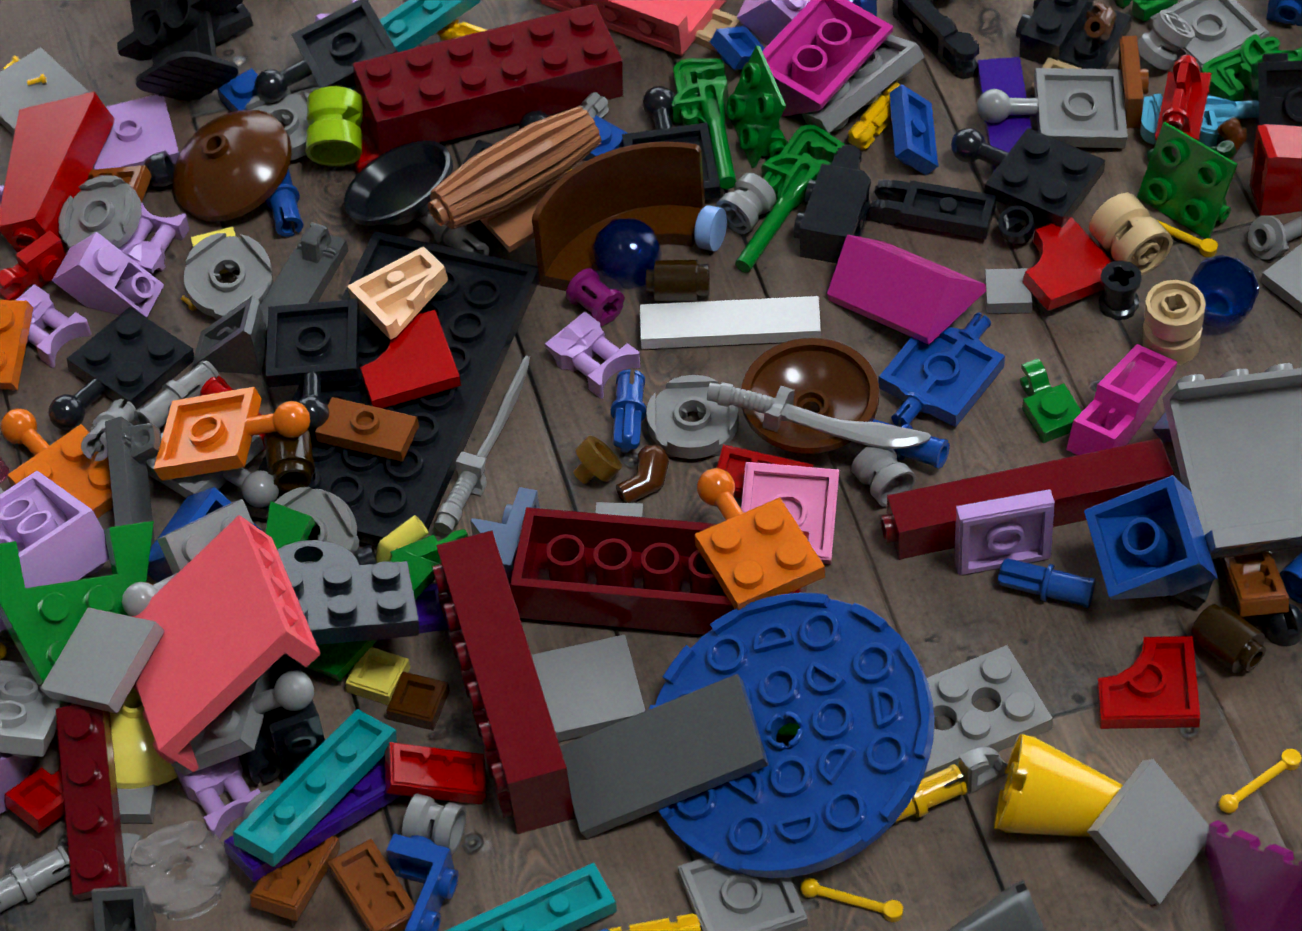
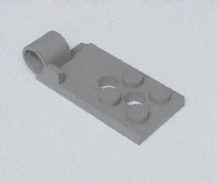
M1008 645L927 678L933 700L934 718L937 716H947L956 724L948 730H937L934 728L931 755L923 778L949 768L952 764L958 767L959 755L981 747H990L999 752L1013 746L1020 734L1035 737L1052 730V716ZM980 698H991L999 704V707L991 712H983L976 709L973 703Z

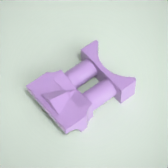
M141 203L142 215L138 227L127 243L121 246L119 250L146 271L151 273L155 270L163 272L166 258L164 252L173 238L183 240L190 229L187 216L183 213L174 217H158L149 213L143 203ZM150 231L155 232L150 242L144 241Z
M35 284L16 299L28 301L34 308L27 343L30 342L36 346L40 360L51 368L55 367L56 354L65 343L78 337L91 336L86 318L77 312L68 318L55 309L50 295ZM46 326H50L54 331L48 334L43 329Z
M585 311L545 343V348L552 354L557 366L573 372L579 370L588 378L589 390L601 399L604 398L605 384L612 375L621 370L640 368L639 351L628 343L619 349L605 338L600 322ZM595 354H597L601 358H603L605 362L599 364L592 357Z
M238 756L188 775H183L177 769H174L188 799L196 801L206 812L207 815L203 817L205 825L215 843H219L225 828L234 820L242 817L248 803L261 793L259 789L251 792L242 778L243 768ZM228 791L233 802L224 805L219 795Z

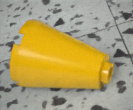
M1020 734L1016 739L1006 766L1005 774L1008 775L1004 790L1000 789L994 828L1003 830L1005 833L1091 837L1087 831L1123 785L1032 735Z

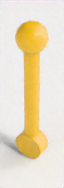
M1157 220L1171 236L1199 248L1200 254L1204 257H1213L1216 254L1218 243L1214 239L1205 238L1201 240Z
M1292 748L1284 750L1281 760L1233 795H1223L1218 802L1220 810L1227 814L1234 813L1238 808L1239 802L1284 770H1296L1300 766L1302 758L1299 751Z
M814 878L805 879L800 886L802 894L807 898L819 895L883 913L884 918L893 923L898 922L903 917V905L897 900L881 903L820 886Z

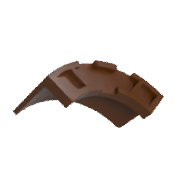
M648 142L611 150L587 160L559 179L538 203L532 216L540 286L566 291L568 284L577 273L587 268L598 272L605 265L616 259V252L635 245L636 250L658 245L693 247L696 220L702 208L705 207L701 147L697 144L685 142Z

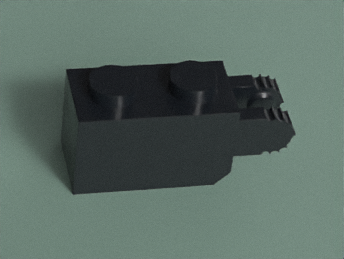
M852 144L842 145L836 151L832 164H822L817 179L809 180L805 194V205L807 208L805 213L798 212L794 225V238L800 239V257L837 264L847 234L862 237L869 215L867 210L869 205H871L869 201L871 179L865 171L860 170L862 159L860 148Z

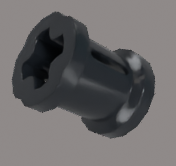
M1114 261L1103 268L1101 284L1104 291L1099 297L1098 303L1103 315L1115 320H1126L1134 316L1135 311L1139 308V297L1136 291L1140 288L1142 281L1141 271L1136 265L1127 261Z

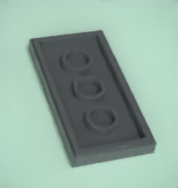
M738 674L560 746L567 767L572 803L580 833L586 839L769 765L743 680Z

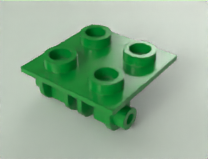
M757 45L748 63L743 66L741 78L733 94L729 96L726 106L727 115L732 120L739 137L740 146L745 151L752 168H756L761 156L773 157L779 155L788 143L782 130H779V120L786 104L761 47Z
M1164 122L1137 198L1200 236L1210 238L1216 221L1225 222L1231 213V207L1226 205L1227 200L1225 197L1238 164Z

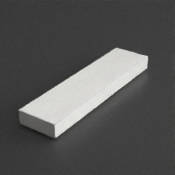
M819 296L640 305L642 349L781 343L800 338H821Z

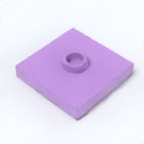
M156 94L106 107L115 118L114 125L94 164V169L140 166L147 157L162 151H167L173 164H176L179 151L164 96L161 97Z
M1051 489L956 506L954 562L958 575L1000 568L1003 560L1007 558L1025 563L1051 558L1055 505Z

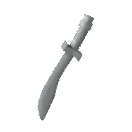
M525 356L503 398L493 425L477 454L473 455L461 451L456 460L457 481L446 502L441 504L437 513V520L434 524L435 528L441 533L450 534L454 526L458 525L463 514L462 509L470 494L481 496L487 487L484 474L486 457L517 402L526 377L530 356Z
M710 382L707 401L717 402L720 406L729 407L733 405L764 413L763 428L774 432L778 431L781 421H790L856 443L889 449L920 445L930 441L931 437L927 432L879 422L839 420L794 406L795 390L780 386L776 398L735 388L733 384L723 382L721 384Z

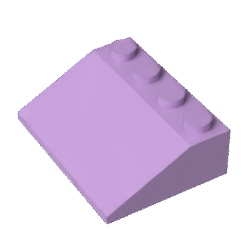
M35 471L0 494V543L17 542L25 588L79 580L82 577L95 574L104 566V562L109 560L104 530L93 510L39 471ZM0 617V632H1L2 630L7 629V628H6L4 622L2 621V619H1V617Z

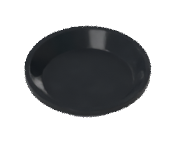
M434 141L411 142L385 152L366 165L350 183L344 197L346 212L356 223L377 227H394L421 216L429 210L428 202L432 201L430 198L431 190L451 175L453 169L452 156L444 145Z

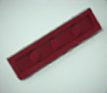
M73 704L57 708L56 719L73 896L79 900L92 898L91 891L93 889L127 887L110 712Z

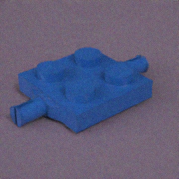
M976 313L964 329L947 327L929 345L911 337L879 375V389L904 402L891 417L892 422L896 426L901 424L902 427L904 424H910L919 412H924L957 427L1005 365V355L985 346L979 339L991 326V321L986 315L982 317V313Z

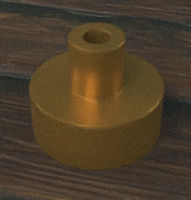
M588 436L575 450L582 463L573 473L583 484H587L594 476L608 482L622 469L621 462L615 453L594 436Z

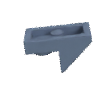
M519 487L513 505L507 504L505 507L502 523L471 518L470 520L472 535L493 531L509 585L511 583L526 507L540 508L537 490Z

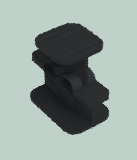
M130 0L134 31L117 42L118 54L138 61L153 59V66L136 77L137 88L161 97L165 96L176 100H198L238 76V66L234 62L217 58L213 34L220 25L222 15L240 5L243 0Z

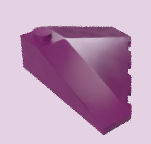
M1219 820L1210 823L1205 852L1226 931H1302V861L1299 862L1298 866L1294 865L1291 861L1295 860V857L1291 850L1273 843L1265 847L1264 851H1261L1257 848L1261 846L1259 837L1243 830L1234 832L1231 837H1228L1225 834L1229 832L1226 823Z

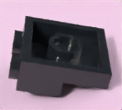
M1034 0L1033 10L1035 11L1032 16L1023 14L1017 25L1016 38L1020 39L1019 57L1044 65L1049 57L1082 69H1106L1119 48L1120 39H1122V36H1126L1131 28L1132 16L1114 10L1117 17L1110 37L1106 42L1097 44L1085 32L1086 13L1094 8L1093 0Z
M1288 53L1262 54V62L1251 64L1252 108L1256 107V131L1257 125L1264 124L1302 126V61H1288Z

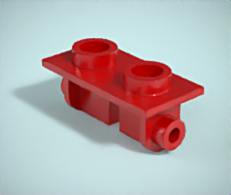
M1191 55L1181 56L1174 63L1173 72H1168L1155 134L1156 141L1164 122L1199 141L1212 74L1200 72L1196 59Z

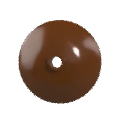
M259 110L234 111L209 121L187 141L176 161L173 172V189L177 200L189 214L205 221L230 220L257 208L274 193L288 171L292 156V146L288 132L274 116Z
M800 338L772 347L760 355L749 367L741 389L746 391L749 390L776 398L780 386L795 390L794 406L839 420L872 422L879 406V383L870 363L853 348L843 343L823 338ZM742 407L745 419L752 430L769 444L786 451L811 454L838 449L852 442L790 421H781L778 431L774 432L763 428L764 413Z

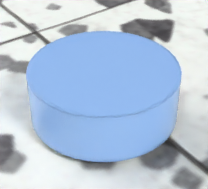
M706 205L700 211L694 231L695 243L698 248L710 251H717L720 248L727 228V214L724 208Z

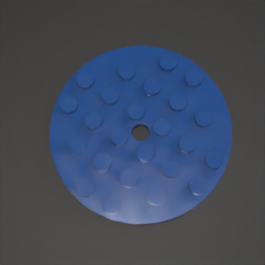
M791 593L766 597L749 603L739 611L734 609L710 624L712 630L702 636L691 648L686 645L672 661L663 675L665 683L657 697L655 705L650 704L648 710L738 674L743 680L769 765L659 809V813L676 835L702 858H706L715 865L729 871L753 877L786 878L806 875L832 867L861 852L886 832L906 809L922 781L930 759L934 739V707L929 683L915 654L906 641L882 617L855 602L852 605L843 601L833 600L826 594ZM788 723L798 724L800 729H798L796 736L789 741L788 746H785L784 743L776 742V734L783 725Z

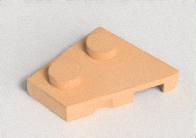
M423 246L348 285L347 288L350 298L358 299L359 308L391 340L398 336L448 281L444 265Z

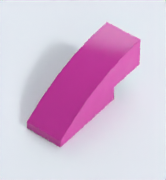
M1136 344L1097 384L1094 400L1073 420L1066 450L1076 455L1127 445L1164 391L1176 370L1178 362Z

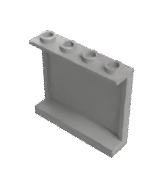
M1283 363L1265 369L1263 373L1249 374L1248 369H1235L1223 373L1220 376L1221 378L1205 379L1203 374H1193L1178 379L1176 385L1162 399L1181 481L1192 493L1211 558L1219 559L1301 548L1302 368L1293 369L1291 363Z

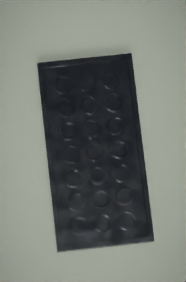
M373 232L348 285L424 246L444 265L448 281L418 314L432 310L436 311L460 375L461 386L382 408L417 416L418 430L403 462L317 442L315 432H310L315 472L308 487L328 491L341 498L349 506L356 520L359 542L378 546L381 539L414 515L429 530L456 469V460L461 451L463 452L538 285V266L386 233ZM346 288L341 300L351 299L348 288ZM361 309L359 380L321 383V398L327 405L331 398L335 397L372 406L360 367L375 361L388 349L391 340ZM303 385L298 386L292 401L297 402L303 397ZM266 454L257 471L268 472ZM279 490L277 499L287 492ZM243 499L250 516L268 520L266 516L269 512V506L263 508L254 507ZM317 524L315 528L313 527L312 531L320 532L319 525Z

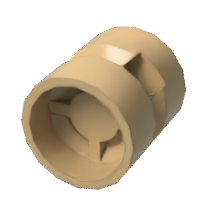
M1130 193L1118 194L1107 200L1094 213L1089 224L1091 235L1106 251L1111 252L1115 261H1127L1136 265L1141 271V276L1160 265L1172 248L1173 239L1168 231L1156 218L1150 217L1149 211Z
M1180 280L1163 281L1153 286L1148 292L1145 301L1142 346L1177 361V365L1191 361L1199 353L1206 303L1204 295L1196 286Z

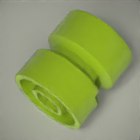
M337 86L323 87L311 92L307 98V122L309 125L306 130L307 157L313 162L328 166H344L359 160L362 155V131L360 126L363 122V100L361 95L354 90Z

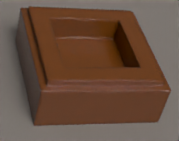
M402 672L386 710L388 720L434 731L450 692L448 682Z

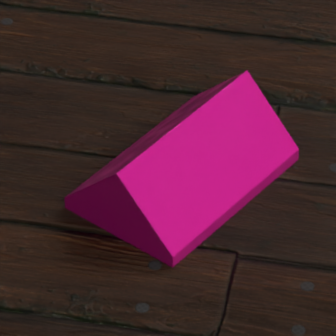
M810 0L762 51L786 104L781 116L821 110L893 32V26L848 0Z
M847 234L827 296L828 300L929 345L987 290L984 283L884 241Z

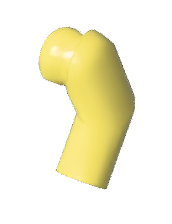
M416 515L379 541L376 553L377 563L390 561L391 551L421 540L429 534L425 525Z

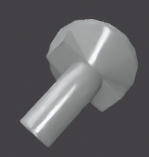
M1271 215L1256 218L1248 231V244L1251 251L1261 259H1273L1281 256L1289 249L1287 242L1302 235V216L1285 224H1282L1278 218Z

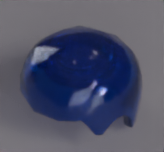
M614 219L596 234L593 244V256L601 274L615 279L625 289L646 285V269H654L655 260H662L661 247L653 229L638 219Z
M1225 255L1203 260L1189 282L1196 286L1204 295L1206 306L1203 323L1221 329L1242 323L1251 312L1259 294V284L1254 271L1240 259Z

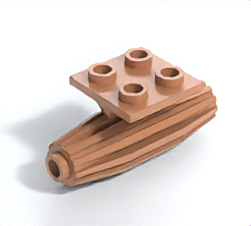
M575 107L530 123L474 155L431 190L430 198L432 201L428 202L431 216L438 225L443 226L445 224L450 229H456L480 220L509 252L522 246L534 238L532 216L538 203L559 178L601 144L600 132L595 121L582 107Z

